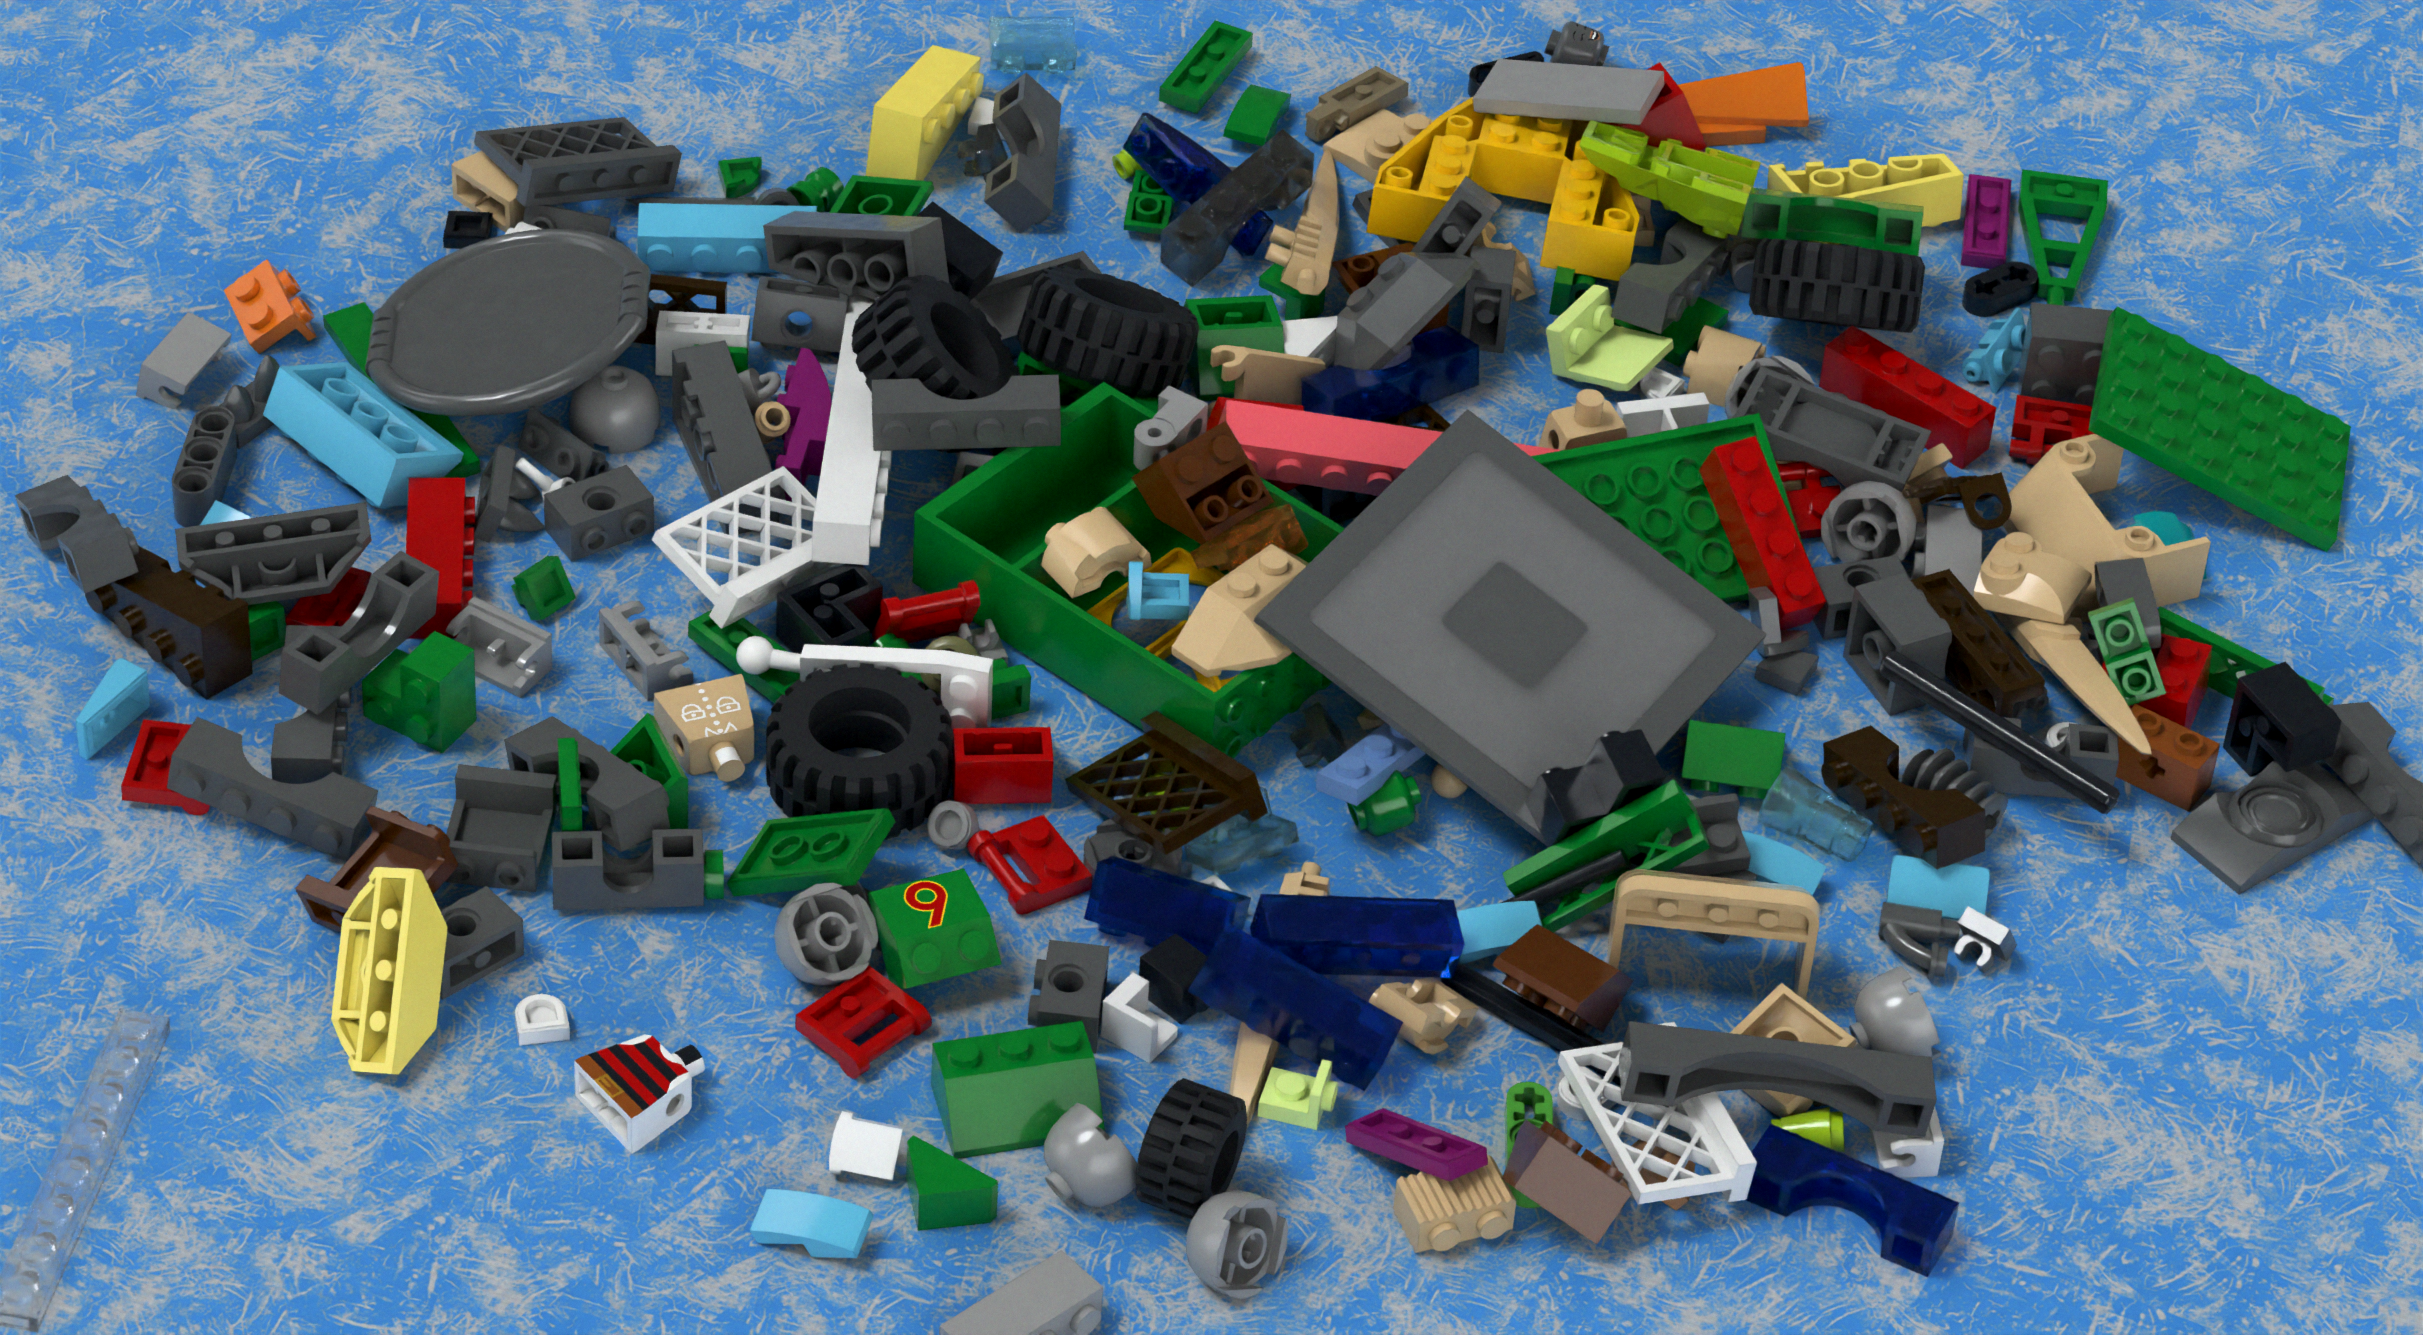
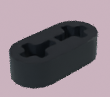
M2012 261L1972 276L1965 283L1962 306L1972 315L1989 317L2028 302L2035 295L2038 280L2037 271L2029 264Z

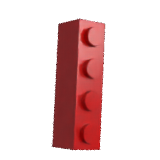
M1853 325L1825 345L1819 382L1820 388L1828 392L1842 393L1849 400L1861 402L1873 409L1882 410L1888 415L1930 430L1931 434L1925 448L1930 450L1943 443L1953 456L1950 463L1960 469H1964L1989 449L1996 407Z
M1756 436L1714 447L1700 467L1699 472L1749 589L1766 586L1777 597L1780 630H1787L1810 623L1824 606L1826 599Z
M409 478L406 554L439 571L435 615L407 639H426L434 631L449 638H456L458 634L455 636L446 633V628L452 619L469 605L468 601L473 598L472 590H464V587L474 586L473 559H465V556H474V527H466V525H475V496L466 497L465 478Z

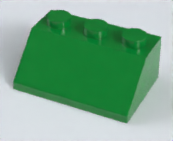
M1083 1021L932 1043L931 1087L952 1155L956 1159L1043 1146L1052 1126L1077 1102L1088 1107L1103 1120L1095 1057ZM1103 1120V1122L1099 1124L1097 1127H1100L1102 1130L1105 1131Z

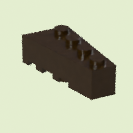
M139 545V554L134 555L139 572L85 593L88 604L96 613H102L118 627L125 637H131L146 649L149 656L155 662L163 663L176 674L184 686L192 687L206 700L253 674L248 602L238 597L231 601L224 599L223 589L213 584L205 588L197 585L194 574L184 570L176 573L173 572L167 560Z

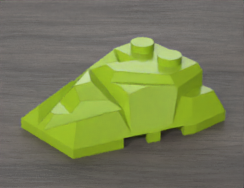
M1590 120L1582 135L1579 146L1590 163L1614 176L1620 187L1649 199L1661 201L1664 209L1675 211L1689 221L1702 225V231L1706 234L1718 238H1728V234L1738 235L1751 188L1754 186L1761 162L1706 147L1705 153L1684 147L1681 141L1670 138L1667 141H1661L1659 147L1647 145L1649 136L1643 132Z

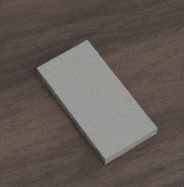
M1498 59L1474 95L1473 106L1474 111L1477 113L1580 121L1593 120L1606 123L1639 125L1665 85L1664 71Z

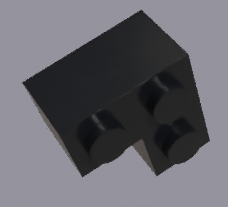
M932 201L917 217L941 218L949 284H951L952 289L956 292L961 291L966 295L970 302L992 282L1003 252Z
M844 564L777 593L776 636L791 652L798 654L802 653L804 644L869 647L870 633H872L882 614L883 586L863 565Z
M2285 661L2239 677L2223 748L2250 777L2262 772L2272 761H2276L2285 772H2289L2333 756L2342 721L2335 711L2328 707L2309 687L2308 683Z
M1642 729L1624 733L1611 731L1596 740L1583 766L1569 769L1555 767L1543 772L1537 778V782L1528 796L1526 804L1547 846L1550 847L1657 789L1662 785L1666 776Z

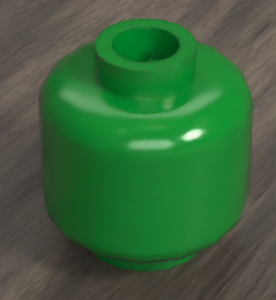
M1395 770L1379 790L1359 805L1355 806L1348 802L1346 803L1359 831L1366 829L1370 835L1379 837L1411 825L1415 820V805L1421 803L1422 798L1412 775L1404 778L1400 771Z

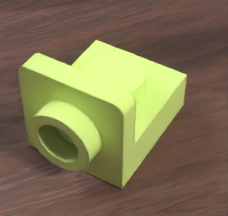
M1322 1059L1316 1077L1271 1067L1259 1100L1257 1116L1317 1130L1323 1111L1332 1112L1338 1093L1339 1083L1331 1081L1332 1061Z

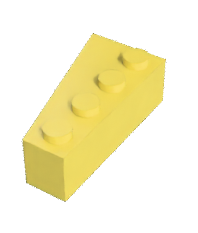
M932 45L875 103L865 176L924 181L971 103L981 94L984 83V75L979 73L981 57Z
M1945 154L1889 157L1888 165H1879L1872 161H1866V159L1849 160L1848 167L1824 169L1823 161L1805 162V170L1786 171L1784 164L1769 165L1767 189L1924 206L1922 227H1935L1943 222L1960 219L1964 174ZM1808 241V242H1816V243L1832 244V245H1833V244H1834V245H1839V244H1840V243L1822 242V241Z

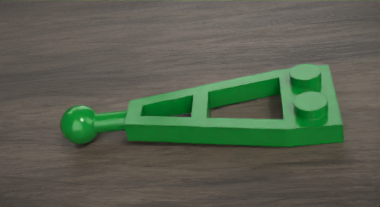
M2022 169L2018 213L2030 266L2038 274L2036 285L2037 297L2047 298V304L2064 306L2065 301L2072 302L2104 222L2107 207L2108 180ZM2046 213L2083 220L2088 219L2080 243L2042 239L2037 214ZM2047 261L2071 264L2066 279L2050 277Z

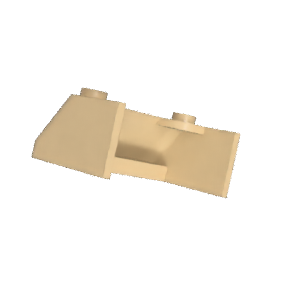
M2097 434L2056 443L2009 492L2012 511L2003 527L2008 534L2023 532L2031 535L2033 539L2042 545V552L2068 559L2092 573L2090 585L2070 614V617H2078L2082 622L2091 623L2088 612L2100 608L2095 586V562L2143 558L2157 607L2199 598L2211 544L2210 540L2206 536L2165 546L2158 535L2143 526H2132L2115 530L2088 494L2116 488L2124 448Z
M1646 869L1630 870L1623 873L1616 882L1608 936L1607 963L1616 969L1619 967L1625 924L1798 942L1795 957L1794 992L1806 1001L1819 930L1820 907L1810 892L1795 885Z

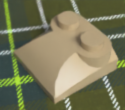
M1381 109L1323 144V152L1325 149L1329 150L1335 160L1367 181L1375 184L1379 167L1431 124L1433 120L1418 113L1400 117L1388 110Z
M2013 532L1997 541L1982 563L1974 589V598L1984 610L2064 625L2090 585L2092 573L2068 559L2042 552V545L2033 539L2031 535L2023 532Z
M1783 983L1777 986L1730 1032L1733 1034L1854 1048L1857 1044L1853 1036ZM1742 1089L1779 1117L1804 1113L1811 1107L1814 1101L1802 1096L1771 1090Z

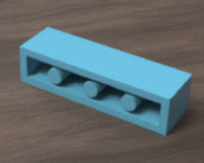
M639 203L638 256L651 271L781 273L769 269L763 225L793 211L817 212V206Z

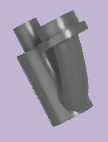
M1883 902L1878 936H1884L1887 943L1902 956L1928 969L1927 978L1934 979V976L1944 977L1948 957V948L1940 947L1938 939L1940 937L1958 940L1960 927L1957 922L1959 920L1942 918V910ZM1917 942L1932 944L1931 950L1925 948Z

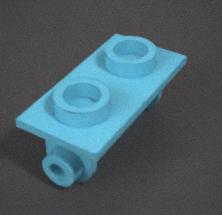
M2016 308L2008 320L2000 319L1993 321L1989 325L1988 331L1978 343L1979 349H1974L1963 361L1962 373L1968 381H1989L1992 393H1996L2021 359L2027 327L2020 308Z

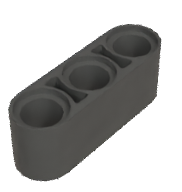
M220 406L203 408L195 414L172 476L174 518L183 527L199 526L215 500L222 502L237 459L235 416L227 408Z
M2132 558L2095 562V586L2099 607L2102 608L2133 597L2151 649L2161 648L2159 612L2144 559Z

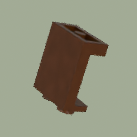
M371 806L365 812V816L372 827L371 835L329 882H325L306 875L295 890L312 922L341 933L342 919L358 893L370 881L369 876L375 867L422 870L432 894H434L459 866L449 847L450 839L435 825L428 824L425 826L409 820L398 811L392 810L388 812Z

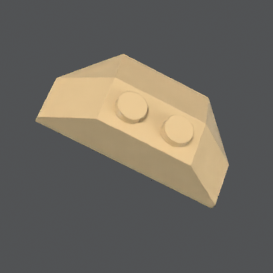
M1270 544L1206 589L1172 645L1171 654L1205 677L1221 675V670L1242 671L1277 664L1293 653V651L1256 624L1254 619L1309 563L1290 552Z

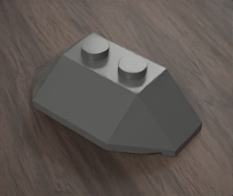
M1400 252L1398 255L1385 260L1378 269V275L1366 287H1361L1353 292L1347 299V306L1337 316L1333 378L1336 382L1358 391L1371 375L1376 374L1397 355L1471 279V276L1482 266L1477 259L1459 253Z
M366 502L175 529L179 567L184 571L194 574L195 579L204 586L213 584L223 589L224 599L231 601L238 597L248 602V605L331 593L372 541Z

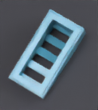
M119 658L113 663L75 720L80 757L86 760L91 758L150 707L147 670L123 658Z

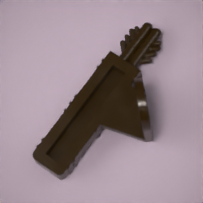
M2002 472L1984 476L1974 475L1973 477H1941L1921 486H1912L1910 489H1905L1902 493L1906 499L1919 498L1921 505L1963 503L1969 521L1982 530H1995L2003 526L2009 519L2012 511L2011 499ZM1996 497L2001 503L2000 515L1992 520L1980 517L1976 511L1975 503Z

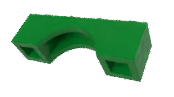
M1752 187L1744 211L1741 237L1832 242L1918 256L1924 206Z

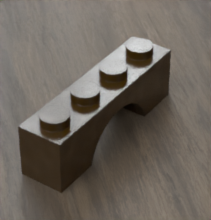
M1867 726L1823 743L1824 764L1821 768V774L1824 784L1935 869H1941L1985 851V809L1958 789L1925 790L1899 782V746L1873 726Z

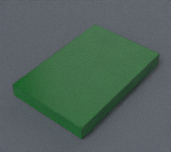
M889 808L767 820L728 879L727 885L733 896L806 890L815 884L836 883L842 886L856 885L896 821Z

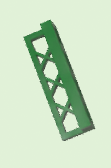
M2161 606L2158 608L2161 634L2187 638L2195 642L2212 645L2208 687L2233 700L2239 677L2277 665ZM2300 676L2326 705H2333L2334 698L2324 694V687Z
M1673 779L1502 872L1506 886L1516 896L1621 848L1624 850L1628 861L1631 857L1641 852L1648 854L1643 864L1635 869L1667 872L1711 847L1696 807ZM1687 827L1690 828L1693 838L1676 847L1668 846L1674 834ZM1623 869L1605 877L1600 887L1589 894L1582 893L1584 889L1582 887L1558 898L1562 901L1557 911L1541 919L1543 927L1554 933L1613 901L1618 878L1630 870Z

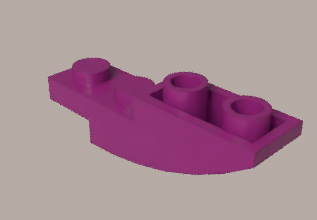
M801 348L796 365H788L784 386L787 393H779L777 402L788 410L791 420L788 430L782 435L786 455H778L775 470L784 466L805 487L808 475L820 476L832 402L827 378L820 363L810 349ZM784 490L785 500L792 502V498Z

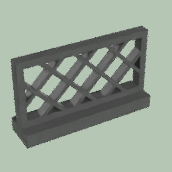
M625 117L476 131L474 144L519 185L516 200L525 208L674 192L682 155L674 145L656 146Z

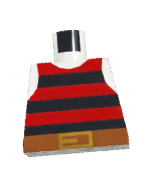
M644 1034L574 1060L575 1096L633 1154L688 1114L692 1107V1078L704 1072V1060L697 1048L691 1044L670 1054L653 1036Z

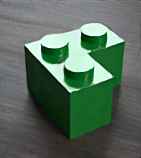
M436 631L431 633L410 654L396 648L362 680L363 716L371 719L378 725H383L411 738L416 743L443 753L477 721L474 649Z

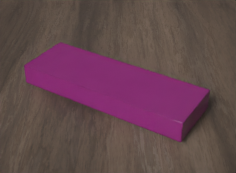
M1969 174L1960 265L1992 269L2005 264L2012 180Z
M1384 1108L1345 1125L1347 1143L1449 1182L1488 1165L1487 1148L1483 1147V1145Z

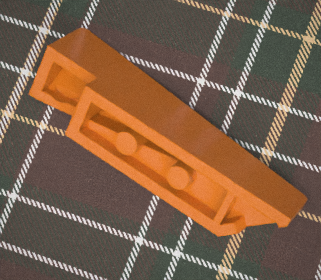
M1801 62L1678 84L1687 99L1707 147L1765 143L1766 126L1808 127L1809 114L1805 70Z

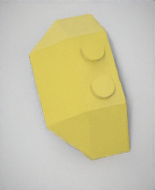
M375 867L369 876L370 881L358 893L342 919L331 1021L342 1047L349 1056L348 1063L352 1071L399 1075L437 1028L448 927L422 870Z

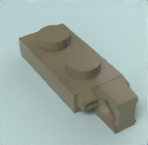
M1377 66L1319 96V104L1312 111L1306 113L1305 136L1319 142L1332 137L1336 129L1343 131L1347 127L1354 126L1381 109H1386L1407 97L1409 83Z

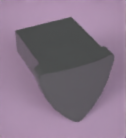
M1766 586L1748 589L1751 623L1767 634L1756 648L1762 656L1793 652L1810 645L1808 631L1780 630L1777 597Z

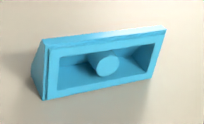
M1894 855L1888 879L1886 902L1942 910V918L1959 920L1968 906L1985 915L1990 870L1985 867L1958 863L1937 870L1922 858Z

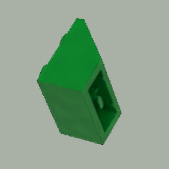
M1272 295L1186 299L1184 307L1191 310L1192 314L1196 316L1199 325V333L1187 367L1197 399L1213 401L1217 400L1218 397L1234 398L1235 380L1223 381L1221 378L1222 365L1212 367L1210 364L1211 350L1214 347L1231 345L1284 353L1283 325Z

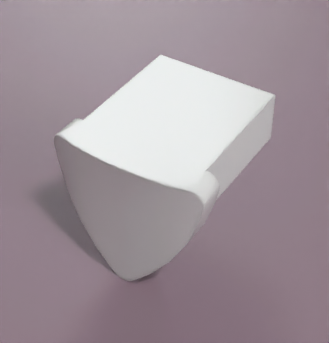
M842 1111L836 1123L831 1142L829 1173L840 1175L841 1170L892 1180L903 1127L852 1117L853 1113Z

